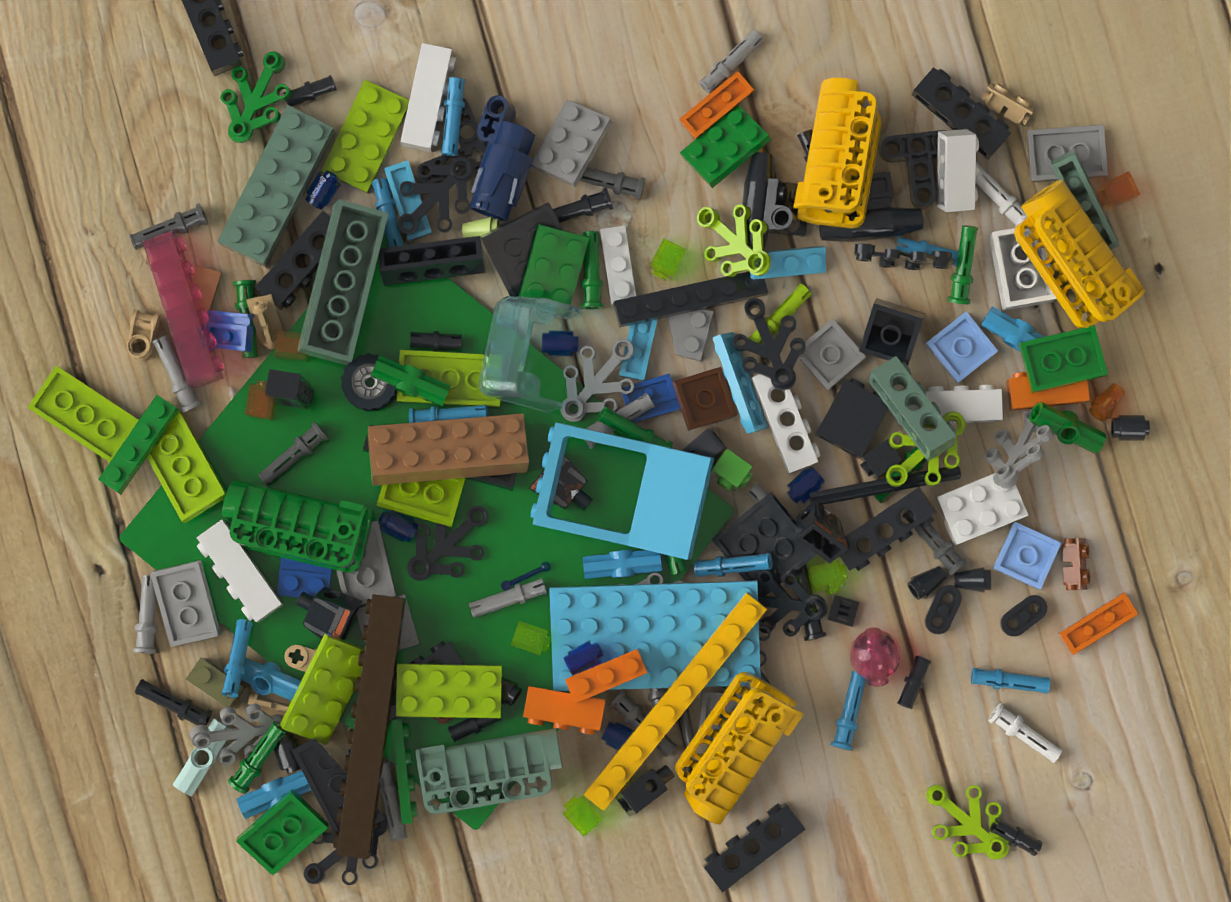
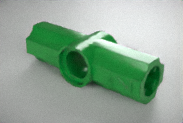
M380 355L370 376L394 386L397 391L415 398L420 397L441 407L451 387L446 383L427 376L424 371L410 365L403 366Z
M1037 402L1029 416L1030 422L1039 427L1048 425L1062 444H1076L1092 453H1098L1103 448L1106 440L1104 432L1078 420L1077 415L1072 411L1062 412L1043 402Z

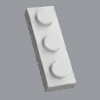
M625 226L600 229L611 306H613V302L616 300L636 296Z

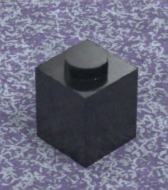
M887 439L862 456L860 459L863 463L860 466L868 477L872 475L876 479L888 471L891 466L901 462L902 459L896 450L890 446Z

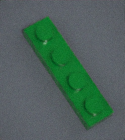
M156 395L98 480L122 495L179 412V409Z
M403 719L391 720L401 820L402 824L413 823V817H418L416 801L411 802L410 791H415L414 776L408 775V765H412L411 749L406 750L405 739H409L408 723L403 724Z

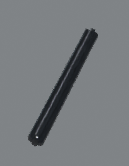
M959 466L954 469L939 468L941 475L939 483L961 478ZM928 470L907 474V480L899 487L890 485L885 478L811 492L809 494L810 504L817 502L820 505L926 486L924 478ZM929 474L928 479L934 483L937 481V476ZM901 475L892 477V479L894 481H899L901 479Z

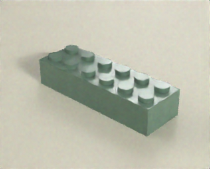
M289 105L286 106L218 239V243L221 246L267 268L336 133L334 128Z
M341 199L334 203L297 352L343 365H348L352 362L389 213Z

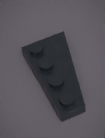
M313 738L291 751L334 833H339L341 822H337V813L339 806L343 807L344 796H340L342 781H347V773L316 738ZM378 808L375 824L386 819Z

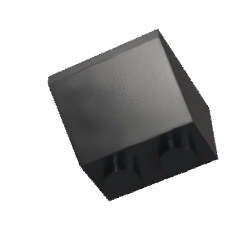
M876 298L859 352L888 361L897 356L901 363L905 362L909 365L925 313Z

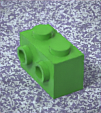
M726 449L711 471V474L718 478L716 483L727 491L731 488L736 491L738 486L744 488L753 475L749 472L752 466L728 449Z

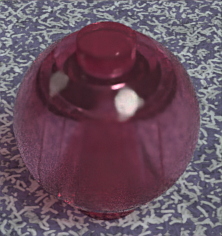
M871 627L853 641L849 654L850 662L855 672L862 678L867 679L870 686H884L889 683L888 677L892 676L900 665L901 649L897 640L891 634L877 627Z

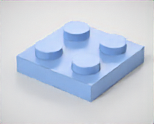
M964 312L925 343L956 383H959L998 352L967 312Z
M1014 521L992 569L1041 590L1061 542Z

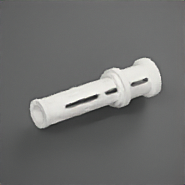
M977 162L979 171L978 176L975 177V183L1000 207L998 209L1001 215L1005 214L1016 227L1028 217L1017 202L1018 198L1013 195L1010 197Z
M1001 702L995 707L988 718L989 723L994 722L1004 729L1006 735H1015L1031 748L1048 758L1052 763L1059 758L1063 751L1024 724L1020 715L1015 716L1006 710Z

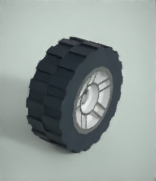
M366 353V355H358L357 358L352 359V362L347 367L345 366L344 373L341 376V387L345 397L356 408L364 411H379V409L387 407L390 402L392 403L394 396L397 394L394 386L373 378L375 384L372 387H367L365 381L370 379L379 357L378 354Z

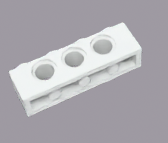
M760 374L752 377V384L787 474L789 475L817 464V457H820V452L816 443H811L808 437V433H811L807 419H801L798 410L802 409L797 394L792 396L790 389L782 391L785 396L784 400L779 403L774 402L770 394L776 388L773 387L771 379ZM782 375L779 377V381L785 382L788 380V377L786 375ZM783 413L791 414L794 418L793 425L788 427L782 425L780 416ZM792 437H799L803 441V448L801 450H793L790 447L789 440Z

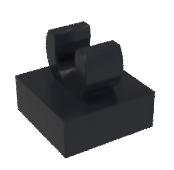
M834 595L827 620L853 627L860 602Z

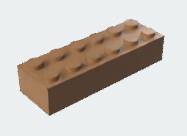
M523 414L368 426L372 486L527 473L529 459Z

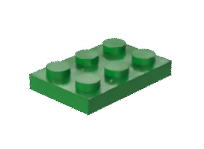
M737 105L684 148L680 154L701 178L713 188L771 141V139Z
M539 224L519 299L569 311L589 237Z
M1095 325L1019 343L1032 394L1108 375Z
M292 789L237 837L236 842L273 876L328 829L329 823Z

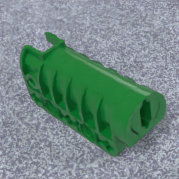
M233 480L227 490L221 516L231 522L229 534L232 540L247 550L352 574L357 572L362 565L371 530L373 510L368 509V506L341 500L340 504ZM237 529H240L239 535L236 534ZM251 532L254 533V541H252V537L246 535H250ZM263 534H267L262 544L260 538L263 539ZM274 537L273 542L270 545H268L270 539ZM288 541H291L289 543L291 546H295L292 550H289ZM300 544H303L305 553H302L303 549L297 548ZM312 545H315L313 555H311L310 550H312ZM324 549L323 554L318 557L319 551ZM329 550H330V551H331V555H330V560L328 561V560H326V558L328 557V555H329ZM337 553H340L339 556L346 559L340 562L337 558Z

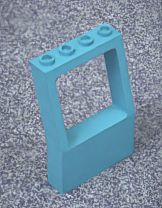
M555 422V427L550 428L548 442H551L549 452H545L542 461V467L545 468L543 478H539L537 483L538 502L534 503L531 509V518H534L533 525L628 545L686 560L692 559L714 458ZM575 437L646 454L647 461L629 533L561 519L552 515V507L568 438Z

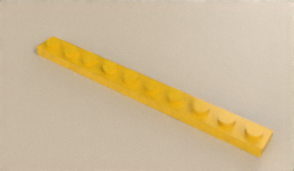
M747 592L584 792L583 795L603 811L607 808L767 610L765 606Z

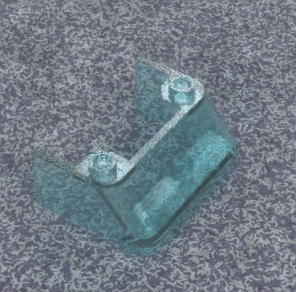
M506 296L500 299L494 308L480 374L479 388L481 392L491 398L547 413L562 408L563 403L539 397L540 381L534 374L525 372L524 367L533 324H548L555 316L568 320L581 314L582 308L546 298Z

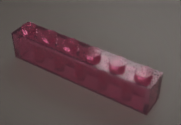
M170 231L144 241L143 245L187 385L197 389L224 379L222 374L224 365L220 356L216 355L214 347L217 346L213 333L209 332L206 324L209 322L206 310L201 308L199 302L201 292L199 287L192 281L191 275H194V270L190 261H186L184 254L186 245L183 238Z

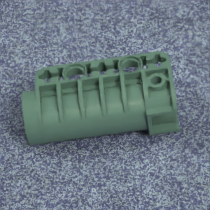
M556 728L448 747L444 744L416 749L423 802L426 810L432 814L543 796L552 787L550 770L563 768ZM435 772H438L441 776L439 781H436L433 777ZM538 776H541L543 781H547L543 791H539L538 787H530L529 791L531 793L526 794L527 785L524 778H528V783L536 782ZM509 782H519L521 785L520 794L512 795L508 792ZM498 783H503L502 792L505 798H501V793H496L491 796V800H488L486 795L479 796L477 798L479 802L475 803L476 794L473 787H477V793L486 790V785H489V788L494 790L500 788ZM459 790L468 792L470 798L467 804H461L457 801L456 795ZM447 792H451L450 801L453 807H449L450 802L440 804L439 809H437L435 804H431V800L435 798V795H437L438 799L449 797Z

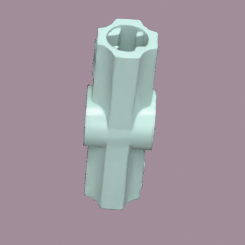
M215 718L208 727L210 732L231 729ZM227 740L211 742L204 749L194 748L173 786L192 797L210 767L215 763L219 751ZM201 750L209 754V761L205 765L200 764L197 760V754Z

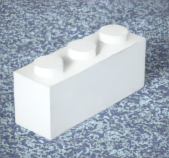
M968 129L938 131L937 207L945 212L975 210V202L978 200L975 177L978 176L979 171L976 162L979 141L976 134Z

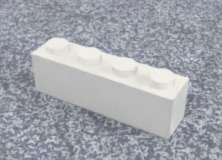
M422 43L400 141L403 147L432 152L433 146H438L440 131H437L438 122H443L446 107L442 106L444 97L448 96L449 82L447 80L449 72H454L456 57H453L452 49Z
M980 385L979 390H969V386H954V391H944L942 386L928 387V391H926V396L930 402H935L938 405L942 417L947 412L955 411L964 417L966 423L1000 422L1003 420L1002 389H995V385ZM911 404L908 406L912 410L920 409V407L915 404Z
M220 520L196 537L200 542L197 547L205 558L210 556L215 564L211 567L220 579L224 577L227 580L229 586L226 588L235 600L237 598L241 600L244 605L241 610L248 620L254 619L255 622L259 623L284 604L245 548L232 540L229 534L230 527L226 521Z

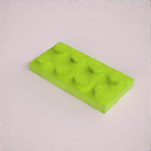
M364 80L321 172L368 194L372 182L375 180L407 113L409 100Z
M400 350L399 364L418 368L424 371L427 376L451 386L443 404L463 406L487 405V407L500 408L503 355ZM397 391V402L433 404L420 397H411Z
M57 365L27 407L108 462L112 460L139 421Z
M179 410L147 459L183 523H187L225 499L227 492L186 418Z
M325 633L280 723V727L309 739L316 738L318 742L327 745L355 689L357 676L361 677L362 666H358L360 651H365V648Z
M397 663L396 716L501 718L502 665Z

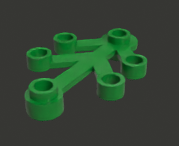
M272 51L264 56V69L253 92L248 82L249 74L243 67H235L231 72L233 80L238 83L245 104V109L241 116L237 106V94L230 89H226L221 93L220 99L227 105L232 120L228 127V134L234 142L244 143L249 141L254 130L268 124H276L281 118V114L276 108L268 107L265 109L263 116L252 119L256 111L279 101H287L292 95L291 89L288 86L279 84L274 92L263 96L273 74L280 73L285 68V59L278 52ZM275 57V62L269 64L270 60ZM243 72V76L237 79V74ZM286 89L285 95L280 96L281 90ZM232 94V99L226 101V97ZM275 112V117L269 119L270 113ZM243 126V130L237 133V129Z

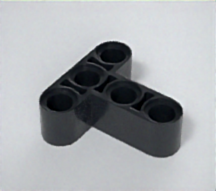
M938 131L889 136L884 139L879 148L880 157L886 162L906 161L910 200L915 208L921 210L929 208L936 198L932 158H938V146L936 145ZM911 142H921L923 144V151H913L910 146ZM887 144L896 145L898 153L895 155L888 154L885 146ZM914 167H924L927 172L926 176H916L914 174ZM917 192H927L930 200L928 202L919 201Z

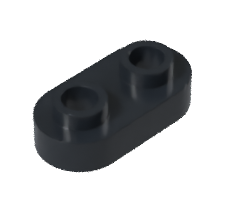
M946 585L939 588L924 619L925 627L930 633L943 634L950 628L962 601V595L958 588ZM946 593L952 596L950 603H946L943 600ZM935 617H939L942 620L939 627L933 624Z
M1038 595L1026 597L1002 616L1000 620L1001 630L1008 636L1021 635L1046 615V601ZM1031 603L1036 604L1038 607L1035 613L1029 611ZM1010 619L1017 621L1016 628L1012 629L1009 627L1008 622Z

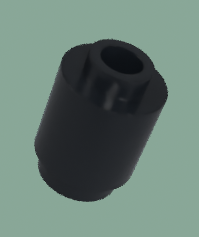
M1118 415V418H1112L1111 436L1112 438H1118L1119 441H1144L1145 435L1150 433L1149 420H1145L1144 415Z
M292 733L283 736L273 750L280 770L286 769L288 774L301 769L291 751L299 746L297 738L294 739Z

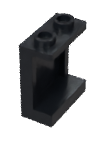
M851 378L850 381L844 380L815 436L860 459L886 414L888 407L875 390L872 394L864 389L865 385Z

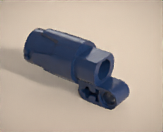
M495 95L487 101L477 129L479 138L487 144L471 191L474 195L469 208L484 216L507 222L512 208L518 204L533 163V159L528 155L535 134L526 127L513 123L516 115L515 107L504 97ZM501 106H504V110L500 114H497L498 109Z

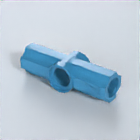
M993 306L980 325L1004 339V343L1017 351H1020V342L1044 337L1036 332V329L1020 319H1013Z
M632 550L609 552L606 555L582 557L585 579L610 576L612 578L635 576L638 573L662 571L660 553L648 550L634 552Z
M245 658L244 668L246 670L245 675L241 677L242 681L251 684L252 689L260 695H268L271 692L292 701L301 680L284 674L281 668L273 662H266L262 665Z
M301 770L285 778L280 777L262 785V788L240 796L236 800L242 815L247 819L271 808L292 789L298 795H303L312 791Z

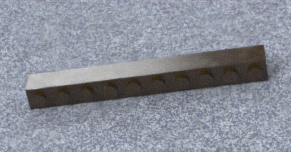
M372 594V599H367L366 614H369L368 625L364 624L362 640H366L365 651H360L358 666H362L361 677L357 676L355 683V692H359L358 702H353L351 718H355L354 729L350 728L348 734V744H352L350 755L346 754L344 770H348L347 781H342L340 796H344L343 807L339 806L337 813V822H341L340 832L335 833L333 848H337L336 855L367 860L371 857L406 598Z

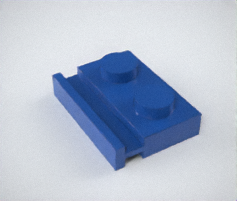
M207 311L210 317L206 325L205 347L252 352L253 326H251V319L254 318V314Z
M670 374L634 384V391L629 395L622 393L625 406L637 400L645 393L649 395L655 406L631 421L633 423L680 410ZM631 385L623 387L622 390L629 391Z
M281 558L277 595L299 597L304 591L315 597L323 587H331V569Z

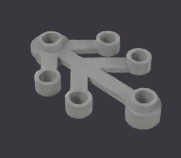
M626 339L616 341L613 345L614 354L595 376L593 359L596 356V352L591 346L581 348L580 357L583 359L585 388L579 395L576 385L579 370L573 365H568L564 368L563 376L566 378L567 398L561 404V414L566 420L577 422L586 413L601 412L606 403L610 401L615 405L613 411H617L618 404L612 398H607L603 402L586 403L593 394L622 392L625 395H629L634 391V383L627 378L622 379L620 382L603 383L622 360L626 361L633 356L634 347L630 341ZM627 346L629 349L628 353L621 355L619 353L620 347ZM586 349L592 350L590 358H584L583 352ZM569 369L576 371L573 378H569L566 375ZM623 383H631V389L629 391L622 390ZM571 405L578 406L579 409L576 414L570 413L569 408Z
M1032 409L1028 410L1024 415L1025 427L1015 446L1011 442V436L1006 429H1001L994 435L996 443L1002 446L1009 456L1006 465L1001 461L1002 455L997 448H991L984 454L987 462L996 469L993 477L994 482L1004 489L1010 488L1018 482V472L1044 456V451L1040 445L1051 440L1054 435L1048 425L1039 427L1030 422L1029 416ZM1036 432L1037 437L1029 441L1032 433Z
M251 704L245 710L248 720L252 722L260 721L263 724L254 726L236 714L233 708L226 707L220 712L222 723L225 725L233 724L237 728L210 732L206 725H197L190 730L189 736L192 744L199 749L207 748L211 742L235 739L229 746L221 749L218 753L221 764L230 765L235 761L234 754L254 736L261 735L253 744H249L244 748V755L248 758L274 721L281 723L284 716L280 714L270 716L262 711L258 704Z

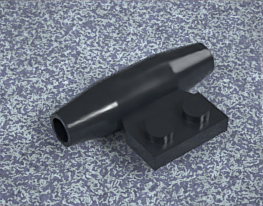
M756 152L752 155L744 182L742 205L748 206L751 211L750 217L746 220L747 241L751 249H753V234L750 232L749 226L754 219L763 221L768 178L774 179L773 155L763 152ZM785 182L788 196L786 202H783V206L798 213V209L794 208L798 184ZM788 214L781 218V226L788 222ZM800 220V225L795 232L784 235L806 236L807 222ZM760 224L756 227L757 231L760 229ZM766 231V233L763 235V247H764V249H765V245H766L767 238H768V234H769V232H767V231Z
M890 172L873 173L864 223L857 228L819 225L821 241L859 242L897 237L923 229L922 210L917 208L890 207L893 199ZM856 211L847 215L850 221H854L855 217H859Z

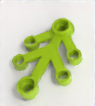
M739 204L733 209V216L736 220V234L720 220V215L716 209L703 207L697 214V222L700 226L709 229L713 228L731 244L720 247H707L705 258L708 261L718 262L721 257L742 254L746 258V260L739 262H723L721 272L725 276L734 277L738 272L747 270L753 275L762 276L768 272L771 266V258L764 251L763 235L767 231L766 222L754 219L750 223L749 229L753 234V249L748 246L746 220L750 217L751 211L745 205ZM743 209L744 213L740 216V211ZM758 224H760L759 231L756 230ZM715 250V256L712 258V252ZM731 265L732 269L728 273V267Z
M951 411L945 413L942 417L945 422L955 421L957 424L954 446L947 450V455L943 459L944 466L948 469L956 468L960 462V458L957 455L958 436L963 433L966 427L964 417L958 412ZM926 424L923 426L924 428L935 429V427L930 424ZM900 432L893 433L889 438V444L894 449H899L902 446H916L909 435H903ZM893 437H900L902 443L900 445L894 444ZM919 449L915 451L901 465L891 466L886 473L887 482L894 487L903 485L907 480V473L924 458ZM939 455L928 461V472L924 479L929 486H936L941 480ZM950 456L954 457L956 464H948L947 458ZM892 473H899L901 479L894 481L891 477ZM935 474L937 481L934 483L930 482L928 475Z
M932 785L927 789V801L935 806L941 805L962 824L958 826L935 825L932 829V835L935 839L944 840L952 836L975 835L982 841L972 844H965L961 841L955 842L952 845V853L955 856L964 857L966 854L985 853L989 858L998 860L1007 855L1009 851L1008 841L990 832L989 834L981 827L979 799L982 796V791L980 787L970 785L966 788L965 794L969 800L970 817L947 798V791L944 787ZM972 788L978 790V795L975 798L969 795V791ZM938 790L941 792L942 797L940 800L933 799L934 791ZM990 802L985 807V812L989 816V831L992 823L995 822V819L1002 812L1001 806L996 802ZM991 805H996L998 808V812L995 815L989 813ZM942 827L945 831L942 837H937L935 834L936 829ZM994 842H999L1001 845L1000 850L997 852L992 850ZM959 844L964 846L962 854H957L955 851L956 846Z

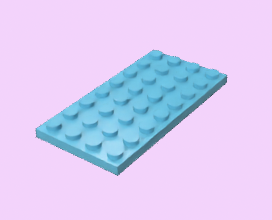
M757 581L550 587L553 691H569L565 679L636 649L639 651L647 674L608 690L669 688L746 592L758 601ZM759 620L705 687L729 686L734 677L741 672H749L761 679ZM742 681V682L740 683V685H741V686H746V685H750V683H749L748 681H747V682H743V681Z

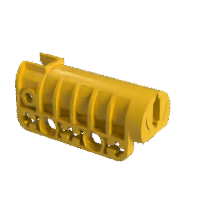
M829 78L821 83L804 181L798 182L794 208L798 209L797 219L804 222L843 228H857L864 223L882 120L877 112L875 97L871 93L861 92L859 83L856 80ZM864 100H869V104L872 105L867 106V108L861 107ZM825 210H831L832 212L827 213ZM856 211L859 217H855L854 221H850L847 215Z
M1063 179L1047 186L1021 206L1028 217L1015 227V238L1077 328H1088L1099 321L1108 322L1115 319L1145 293L1146 290L1130 267L1123 269ZM1027 228L1031 231L1028 237L1023 234ZM1035 240H1038L1039 243L1031 245ZM1039 247L1044 248L1047 253L1045 260H1041L1037 254ZM1052 261L1053 264L1047 268L1045 265ZM1054 271L1059 272L1058 279H1054ZM1062 283H1067L1066 286L1060 288V286L1063 285ZM1068 289L1075 293L1074 303L1070 302L1066 296ZM1081 303L1082 306L1076 310L1074 307ZM1083 313H1087L1088 317L1083 322Z
M741 672L734 677L675 765L676 774L682 781L686 782V790L683 792V795L695 813L712 823L722 824L783 733L789 736L805 714L801 710L794 708L796 706L794 699L749 672ZM748 681L750 686L742 688L740 683ZM736 692L738 695H739V693H740L741 696H742V699H740V698H739L736 694H734V693ZM737 701V707L734 711H725V706L728 702ZM722 713V715H724V716H725L726 718H728V719L725 720L724 717L721 718V717H720V714ZM713 724H720L721 729H715L713 731L711 727ZM706 734H707L709 737H710V735H711L714 740L711 741V740L706 736ZM707 743L708 749L705 753H696L699 744ZM684 766H685V767L691 766V767H692V771H691V772L686 771V772L684 773V771H683L682 768H684Z

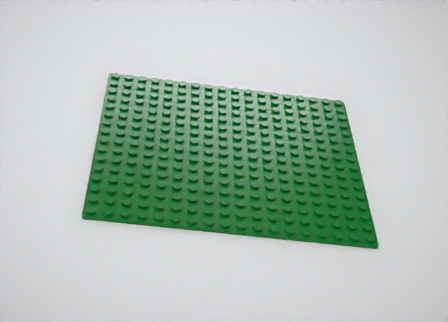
M385 232L380 249L388 248ZM378 256L352 359L354 360L358 355L371 353L372 355L378 354L399 363L400 350L503 355L500 408L488 407L489 416L523 414L529 459L527 473H517L513 491L465 478L452 527L446 526L445 538L468 519L467 514L472 507H484L488 512L487 523L481 527L475 526L453 545L456 547L478 545L484 551L482 559L474 561L466 557L441 556L433 564L451 565L454 562H459L464 566V574L459 578L445 574H431L428 579L423 581L411 578L407 571V564L411 558L416 556L417 537L414 532L415 528L419 524H426L430 528V536L426 539L427 555L434 549L436 523L377 506L382 485L372 486L370 456L368 452L363 451L368 426L409 423V408L423 410L430 409L431 406L439 407V409L467 406L443 404L441 407L427 403L397 402L396 394L392 403L390 402L387 407L381 408L379 411H364L356 408L347 400L341 387V376L344 373L345 366L347 367L348 365L297 352L307 309L205 431L198 442L226 492L233 480L268 487L258 476V473H261L277 457L295 443V437L302 436L312 427V423L315 421L329 437V440L322 441L312 450L313 453L311 455H304L273 481L269 487L340 504L341 500L368 506V509L373 510L372 522L379 521L396 597L406 595L420 642L418 645L399 650L397 663H411L421 655L425 659L433 654L430 649L441 641L445 645L451 642L466 665H502V677L518 683V687L522 688L519 698L512 706L501 703V721L482 728V732L478 734L474 732L456 742L453 741L448 727L468 718L454 717L448 723L440 724L436 719H432V717H395L394 719H403V724L408 723L409 739H405L406 750L411 749L412 765H408V775H413L414 782L421 786L416 749L444 744L448 747L553 728V722L544 721L543 726L530 724L528 723V718L523 717L529 686L553 690L550 587L633 585L646 579L650 573H638L635 576L612 578L610 576L585 579L582 557L606 555L614 551L632 550L634 552L643 551L644 549L533 525L534 518H531V509L533 504L538 502L539 495L529 490V487L545 469L542 467V461L545 452H549L551 442H548L550 428L555 427V422L587 428L597 422L600 412L586 413L577 422L566 420L561 414V404L567 398L566 378L563 376L561 368L449 278L384 286L380 274ZM434 331H439V334H462L461 351L452 349L433 351L432 348H410V333H434ZM269 369L301 374L311 384L312 389H314L312 404H307V409L305 410L276 405L265 396ZM370 377V379L365 381L366 386L372 387L375 384V380ZM576 381L577 393L579 395L584 387ZM592 395L586 403L601 401ZM571 405L569 411L571 414H576L579 408L577 405ZM613 431V435L625 437L622 434ZM568 438L565 455L588 480V483L582 490L593 501L585 511L581 510L573 502L566 510L553 504L552 515L561 519L629 533L647 461L646 454L601 443H595L594 448L590 449L584 439ZM161 485L122 532L119 539L155 570L201 560L217 620L235 634L237 620H246L245 625L249 621L241 610L244 605L239 598L235 600L228 592L226 587L229 586V583L224 577L220 579L211 566L215 563L210 556L206 558L197 547L200 542L196 538L220 520L226 521L228 526H231V522L221 516L224 499L187 523H183ZM709 488L706 493L692 559H683L687 571L734 513L733 507ZM476 512L473 515V519L481 521L483 514ZM425 527L418 529L419 536L423 537L427 534ZM237 529L236 534L239 535L240 529ZM251 532L250 535H246L252 537V541H254V533ZM263 534V539L260 538L262 544L267 534ZM274 537L270 539L268 545H270L273 542ZM288 541L289 550H292L295 546H291L289 544L291 541ZM300 544L297 548L303 549L302 553H305L303 544ZM312 545V550H310L311 555H313V551L316 547L315 545ZM474 548L471 551V555L474 558H478L481 554L478 548ZM245 549L277 594L281 558ZM324 549L319 551L318 557L323 554ZM329 550V555H328V557L326 558V560H328V561L330 560V555H331V551H330V550ZM660 553L662 571L655 573H659L662 576V584L680 581L687 571L680 573L678 564L675 563L678 574L671 575L666 555ZM418 563L415 570L418 573H422L425 570V565ZM459 565L453 566L452 573L459 575L461 567ZM332 570L330 588L341 592L337 571ZM656 575L652 576L650 583L658 584L659 577ZM539 578L543 579L547 594L530 598L524 604L519 602L473 618L471 608L469 607L470 602L472 603L515 588L514 585L516 584L521 586L536 581ZM278 595L284 604L282 607L259 623L255 622L254 619L251 620L253 626L248 646L266 661L277 664L284 674L302 680L305 672L290 667L285 661V652L293 645H301L313 650L317 649L321 639L304 627L303 621L308 611L296 605L299 597ZM356 615L345 641L365 648V641L362 640V631ZM297 649L296 652L290 653V657L293 658L292 663L297 664L298 661H303L304 656L300 655L301 650ZM439 660L430 662V664H442ZM355 689L340 718V721L351 729H354L355 718H351L353 702H358L359 692H355ZM395 689L393 690L392 704H396L397 690ZM559 691L564 693H570V691ZM390 721L384 757L396 766L392 724ZM438 772L433 774L434 779L439 781L441 778ZM517 781L509 782L507 788L508 792L512 789V787L516 784ZM498 783L500 788L491 790L489 785H486V790L477 793V787H473L476 794L475 803L479 802L477 800L479 796L484 795L488 797V800H491L492 795L501 793V798H504L502 792L503 783ZM459 790L456 798L459 803L467 804L470 796L467 791ZM450 791L447 792L449 795L447 798L438 799L437 795H435V799L441 804L450 802L449 807H453L450 801ZM499 803L452 811V813L472 829L477 830Z

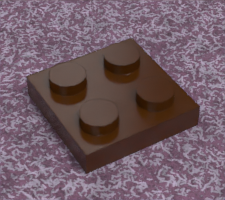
M721 367L672 382L688 431L737 416Z

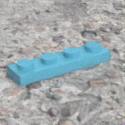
M735 333L720 334L713 337L715 351L720 357L724 376L730 385L732 399L737 405L741 416V424L747 434L764 430L768 426L750 375L743 370L742 362L744 359L742 353L733 346Z

